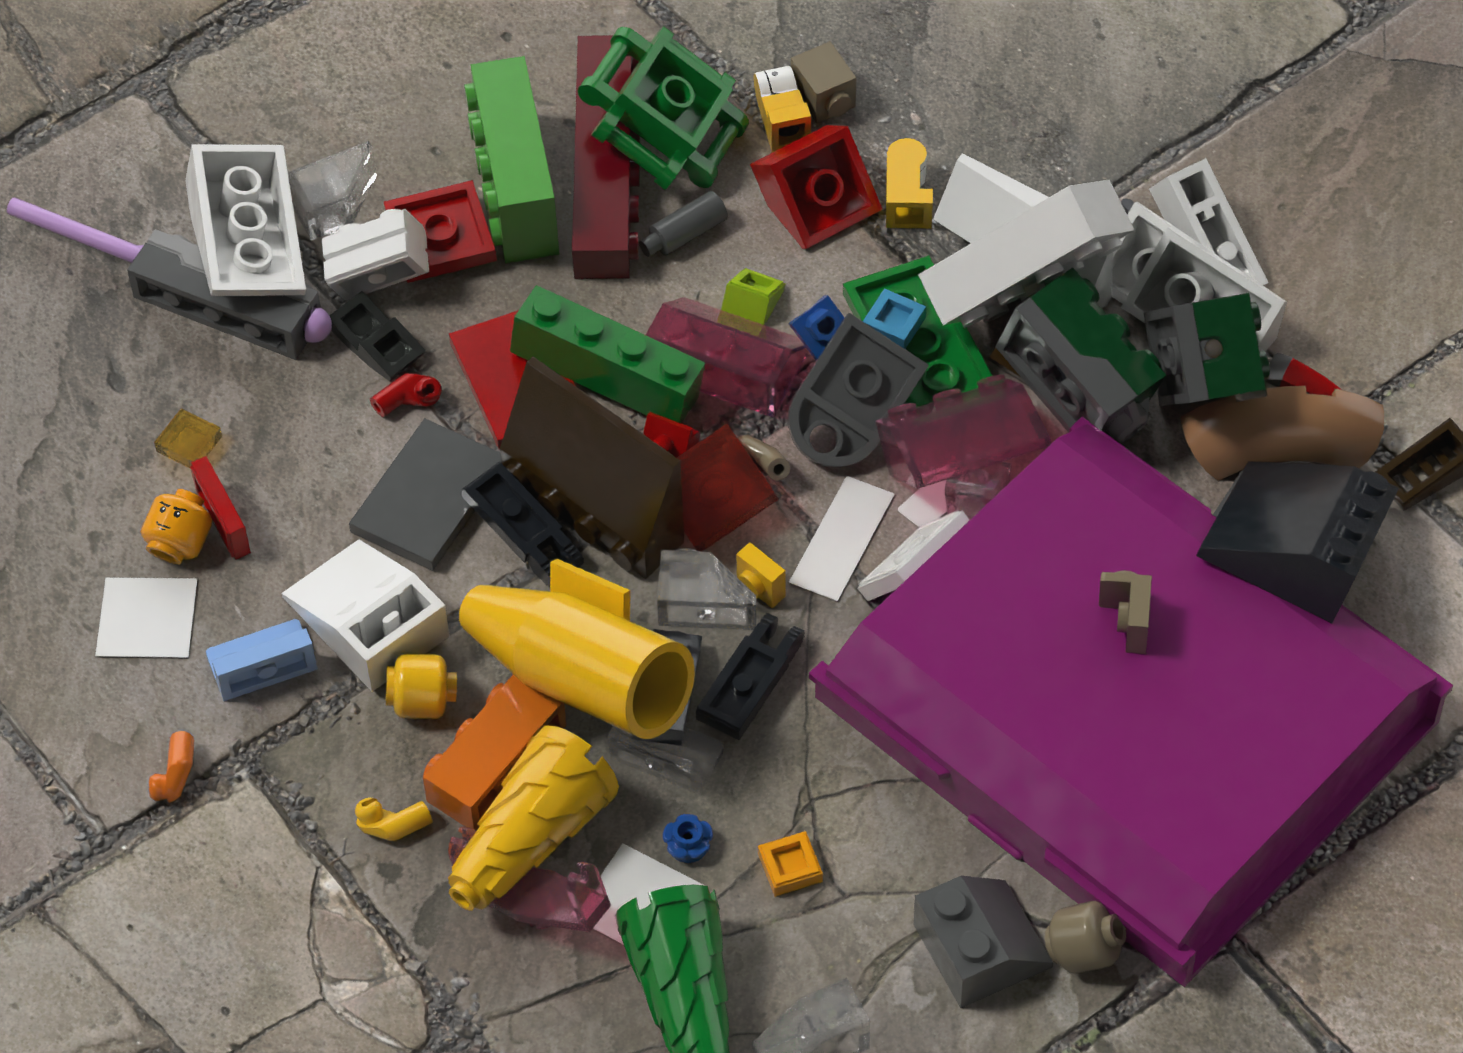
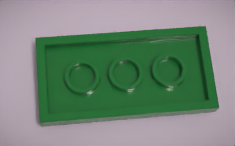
M930 256L843 283V296L852 314L861 321L865 319L884 288L926 306V318L905 349L929 365L901 407V411L915 437L1003 407V395L967 327H963L961 322L947 325L942 324L918 274L934 266Z

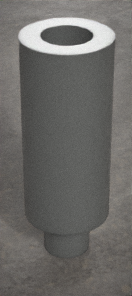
M709 191L649 226L650 235L640 240L639 246L647 257L658 251L663 255H668L727 220L728 213L726 207L715 192Z

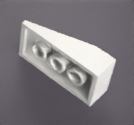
M192 144L185 181L190 216L211 296L305 295L306 285L284 146Z

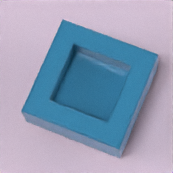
M884 288L863 322L906 349L926 318V306Z

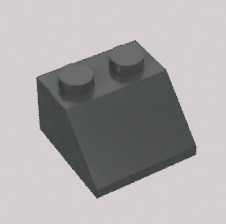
M959 876L915 895L913 925L960 1008L1053 968L1052 959L1006 880Z

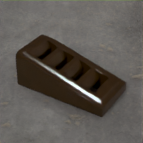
M1451 418L1444 421L1375 471L1386 478L1390 484L1399 488L1394 501L1403 511L1463 477V431ZM1448 446L1456 457L1450 461L1440 449ZM1432 455L1442 467L1435 471L1425 458ZM1416 464L1428 478L1421 482L1409 467ZM1401 473L1413 488L1405 493L1392 477Z

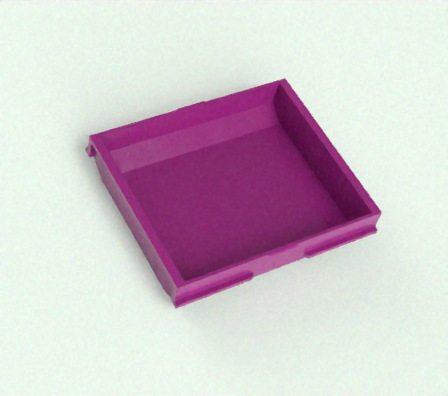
M1081 417L1069 428V433L1058 437L873 610L858 625L832 662L827 665L824 661H821L809 672V679L815 683V698L966 815L968 821L1015 859H1022L1076 903L1099 901L1105 906L1110 915L1117 914L1121 923L1126 928L1125 941L1185 987L1439 723L1445 698L1452 691L1453 684L1343 605H1341L1333 623H1330L1197 557L1196 554L1216 520V517L1211 514V509L1106 433L1100 431L1088 420ZM1126 570L1135 572L1138 575L1152 576L1146 654L1126 653L1127 633L1117 632L1119 609L1099 606L1100 577L1102 572L1115 573Z

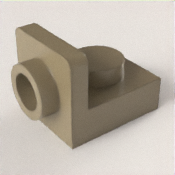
M1126 570L1115 573L1102 572L1100 577L1099 606L1119 609L1117 632L1127 633L1126 653L1146 654L1152 576L1138 575L1135 572Z

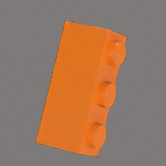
M514 675L505 684H497L490 692L485 707L474 719L468 718L462 723L455 735L454 742L443 754H436L428 762L423 773L427 802L475 832L480 827L477 824L480 818L503 789L501 783L523 754L528 742L538 729L541 730L543 726L547 725L563 729L567 726L564 703L524 685Z

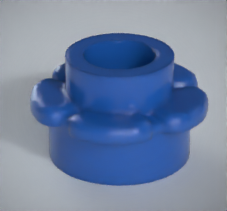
M693 814L678 816L676 821L668 823L663 831V841L668 844L667 851L673 858L683 863H693L702 859L710 849L709 841L713 839V830L709 823L699 821L698 817ZM687 833L693 836L691 839L683 838Z

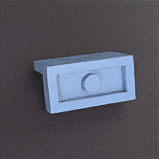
M297 619L210 647L206 650L207 659L223 701L318 670L313 644L306 628L302 629L300 621Z

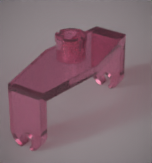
M463 826L458 830L462 833V839L451 837L448 853L452 866L477 830ZM581 861L577 863V867L581 870V875L570 872L568 878L553 870L532 867L501 898L496 897L488 906L519 922L529 923L532 928L535 925L537 929H546L551 926L590 932L610 908L611 903L598 868L594 864Z

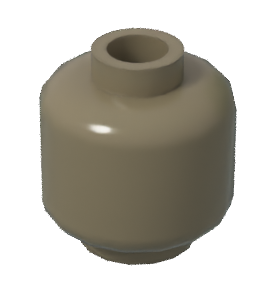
M1088 901L1059 909L1054 913L1050 925L1047 926L1045 931V944L1050 958L1069 973L1080 974L1113 965L1118 960L1122 944L1126 940V928L1121 923L1117 914L1110 915L1105 906L1099 901Z

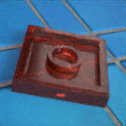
M725 424L677 457L681 461L684 532L699 554L779 500L728 424Z

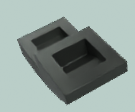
M363 291L329 315L332 321L331 331L370 368L389 381L425 354L426 350L397 318L394 317L389 320Z

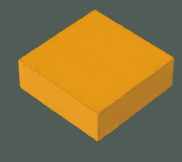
M806 831L758 845V856L774 897L823 882V872Z

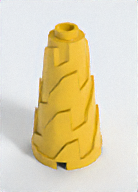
M548 725L543 726L541 730L538 729L531 737L525 751L501 783L503 789L477 823L480 827L452 866V873L448 877L449 885L451 886L449 895L460 907L472 911L474 908L484 909L496 897L501 898L533 866L537 869L568 836L572 839L617 796L619 789L618 780L604 757L602 756L595 765L585 757L592 748L589 743L566 729Z

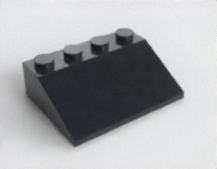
M1248 461L1196 556L1333 623L1399 488L1390 484L1382 475L1372 471H1363L1355 466Z

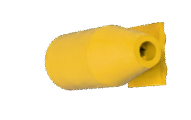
M555 559L550 562V591L478 585L467 593L460 606L459 621L461 627L524 685L639 738L652 739L671 728L684 711L692 692L695 667L689 649L679 642L630 621L631 590L562 560Z

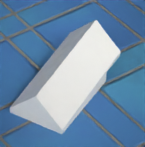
M962 153L957 159L933 219L966 241L973 243L1049 197ZM1113 252L1101 258H1097L1094 255L1083 260L1085 268L1078 272L1082 278L1090 280L1098 290L1100 299L1097 304L1101 308L1106 307L1111 301ZM1056 277V278H1054V279H1052V280H1050V281L1045 282V285L1047 286L1048 284H1050L1052 281H1054V280L1057 279L1058 277Z
M1135 202L1127 215L1134 231L1120 238L1123 246L1113 252L1111 296L1122 303L1121 308L1145 323L1144 312L1249 293L1251 302L1257 303L1261 315V330L1256 331L1259 350L1266 351L1277 339L1287 301L1139 202Z

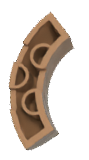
M1305 386L1266 388V397L1237 402L1235 395L1212 401L1180 416L1186 442L1194 457L1204 470L1218 481L1244 470L1248 461L1276 463L1307 461L1337 466H1355L1360 469L1369 461L1378 448L1384 431V409L1382 404L1362 395L1334 389L1332 396L1307 394Z

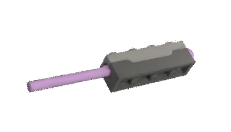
M15 197L8 203V215L130 262L131 265L127 271L133 297L294 360L298 358L308 342H320L331 331L332 321L329 314L321 308L318 291L306 283L305 295L211 296L199 247L181 235H169L155 229L149 237L148 243L135 245Z

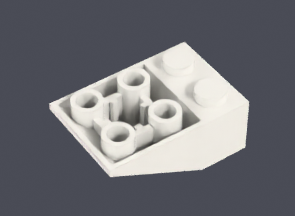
M360 539L282 592V597L371 692L386 682L387 666H394L395 660L399 655L426 654L450 637L445 604L415 573Z

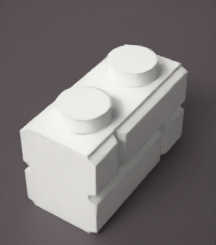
M406 209L386 210L380 214L378 219L364 224L352 223L344 225L338 233L322 238L323 257L326 260L323 262L325 281L345 301L352 299L361 291L368 294L429 272L428 254L425 251L427 249L426 230Z

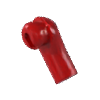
M406 373L370 398V403L377 414L385 417L402 404L422 407L435 404L440 398L442 386L434 377Z

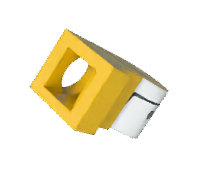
M785 66L754 73L756 99L771 152L810 134L811 114L807 102L804 103L800 90L797 89L792 68ZM794 125L799 127L798 132L792 136L785 137L779 135V128Z
M899 139L888 147L886 228L932 229L933 189H920L926 179L927 152L924 145L915 139Z

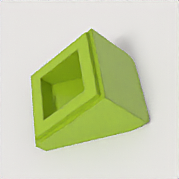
M745 268L727 283L721 312L730 318L756 327H762L768 321L784 292L786 283Z

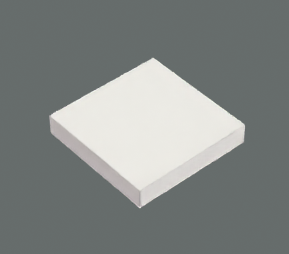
M955 511L919 527L858 584L859 587L857 589L867 601L896 590L970 519L963 511Z

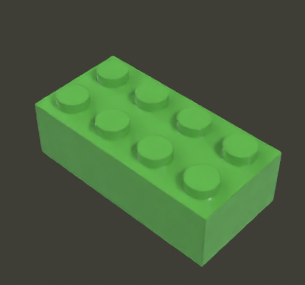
M525 56L470 64L472 83L464 84L468 111L475 112L467 113L471 139L474 140L476 147L482 146L474 148L478 174L481 175L483 182H487L481 183L485 209L486 211L488 210L489 217L492 218L489 219V228L494 246L502 245L505 263L560 255L555 197Z

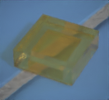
M181 408L154 441L156 452L190 468L192 466L191 462L208 456L222 438V433L219 426Z

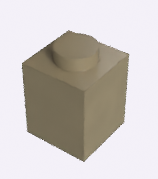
M831 41L791 57V68L794 73L797 89L800 90L804 103L807 102L810 114L816 123L830 117L843 115L849 109L856 107V76Z

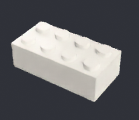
M1110 180L1070 185L923 271L918 276L943 325L961 322L963 327H968L981 320L984 323H988L1008 313L1010 309L1007 304L1019 298L1024 302L1046 286L1045 282L1061 276L1072 267L1077 272L1085 268L1083 260L1094 255L1097 258H1101L1118 250L1123 246L1120 238L1133 232L1134 228Z

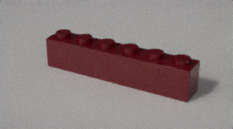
M613 35L578 36L572 228L574 279L630 278V260H639L638 232H630L631 223H639V195H631V187H640V166L607 141L600 143L591 136V133L606 111L600 106L586 104L578 95V88L583 80L593 75L611 48L610 40ZM626 56L608 85L617 92H620L638 64V61L632 56ZM620 121L617 123V127L641 144L639 135Z

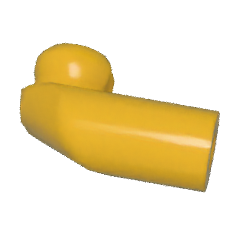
M371 797L359 801L355 807L356 824L359 829L365 834L388 841H397L433 823L432 816L423 801L397 813L382 809L381 803L376 798Z

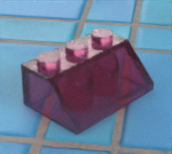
M686 297L663 303L645 334L706 363L700 392L773 418L809 354V351L799 337Z
M995 375L981 379L977 382V389L961 393L960 389H951L937 393L933 396V403L916 407L915 403L893 407L888 410L889 417L875 421L889 475L916 489L1046 448L1052 442L1024 385L1011 379H1006L1005 375Z

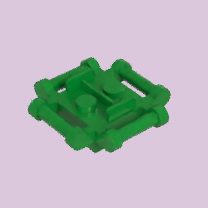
M665 26L657 32L651 42L631 28H618L610 40L611 48L593 75L586 77L578 88V95L583 102L591 106H600L606 111L591 133V136L600 143L607 141L654 176V183L664 190L673 182L681 168L688 172L690 181L701 188L711 187L718 176L717 167L735 138L741 137L749 125L748 117L727 100L733 91L732 86L736 80L726 72L721 75L673 39L674 33ZM626 56H632L638 61V64L620 92H617L608 84ZM716 119L719 122L720 130L703 156L696 149ZM620 121L669 158L668 161L664 162L616 126L617 123Z

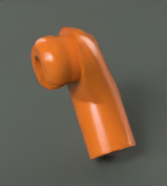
M186 731L175 732L170 737L166 774L155 773L149 778L150 798L154 801L167 799L168 803L182 795L193 765L195 741L194 737Z

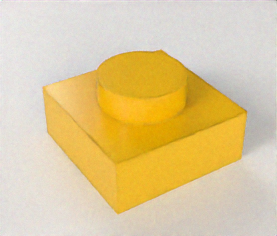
M749 542L736 554L737 580L743 585V591L747 595L749 591L753 599L760 598L773 609L786 597V570Z

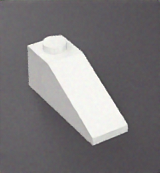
M1206 158L1164 178L1149 188L1164 220L1261 285L1269 283Z

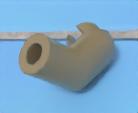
M751 435L737 437L739 441L728 448L727 453L739 468L747 467L754 459L773 480H783L789 475L790 464L776 448Z

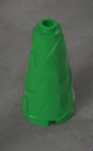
M705 885L672 886L648 892L651 904L639 910L637 898L622 905L615 914L617 929L637 980L641 983L655 1025L660 1028L668 1051L670 1053H730L728 1045L730 1028L726 1008L728 991L722 955L723 936L719 914L720 908L715 890L713 889L710 893L708 886Z

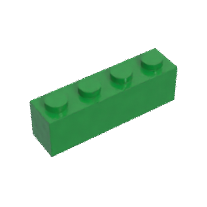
M538 285L534 287L514 317L510 345L511 353L528 361L535 357L557 374L645 415L652 412L682 424L699 398L705 362Z

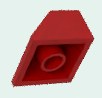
M826 125L750 164L767 206L802 249H807L883 210L848 126Z

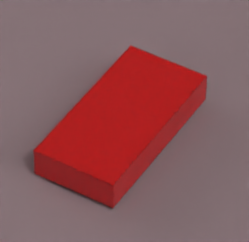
M207 456L191 462L192 466H190L195 490L198 496L204 500L203 505L211 515L213 524L231 557L237 560L251 554L246 528Z

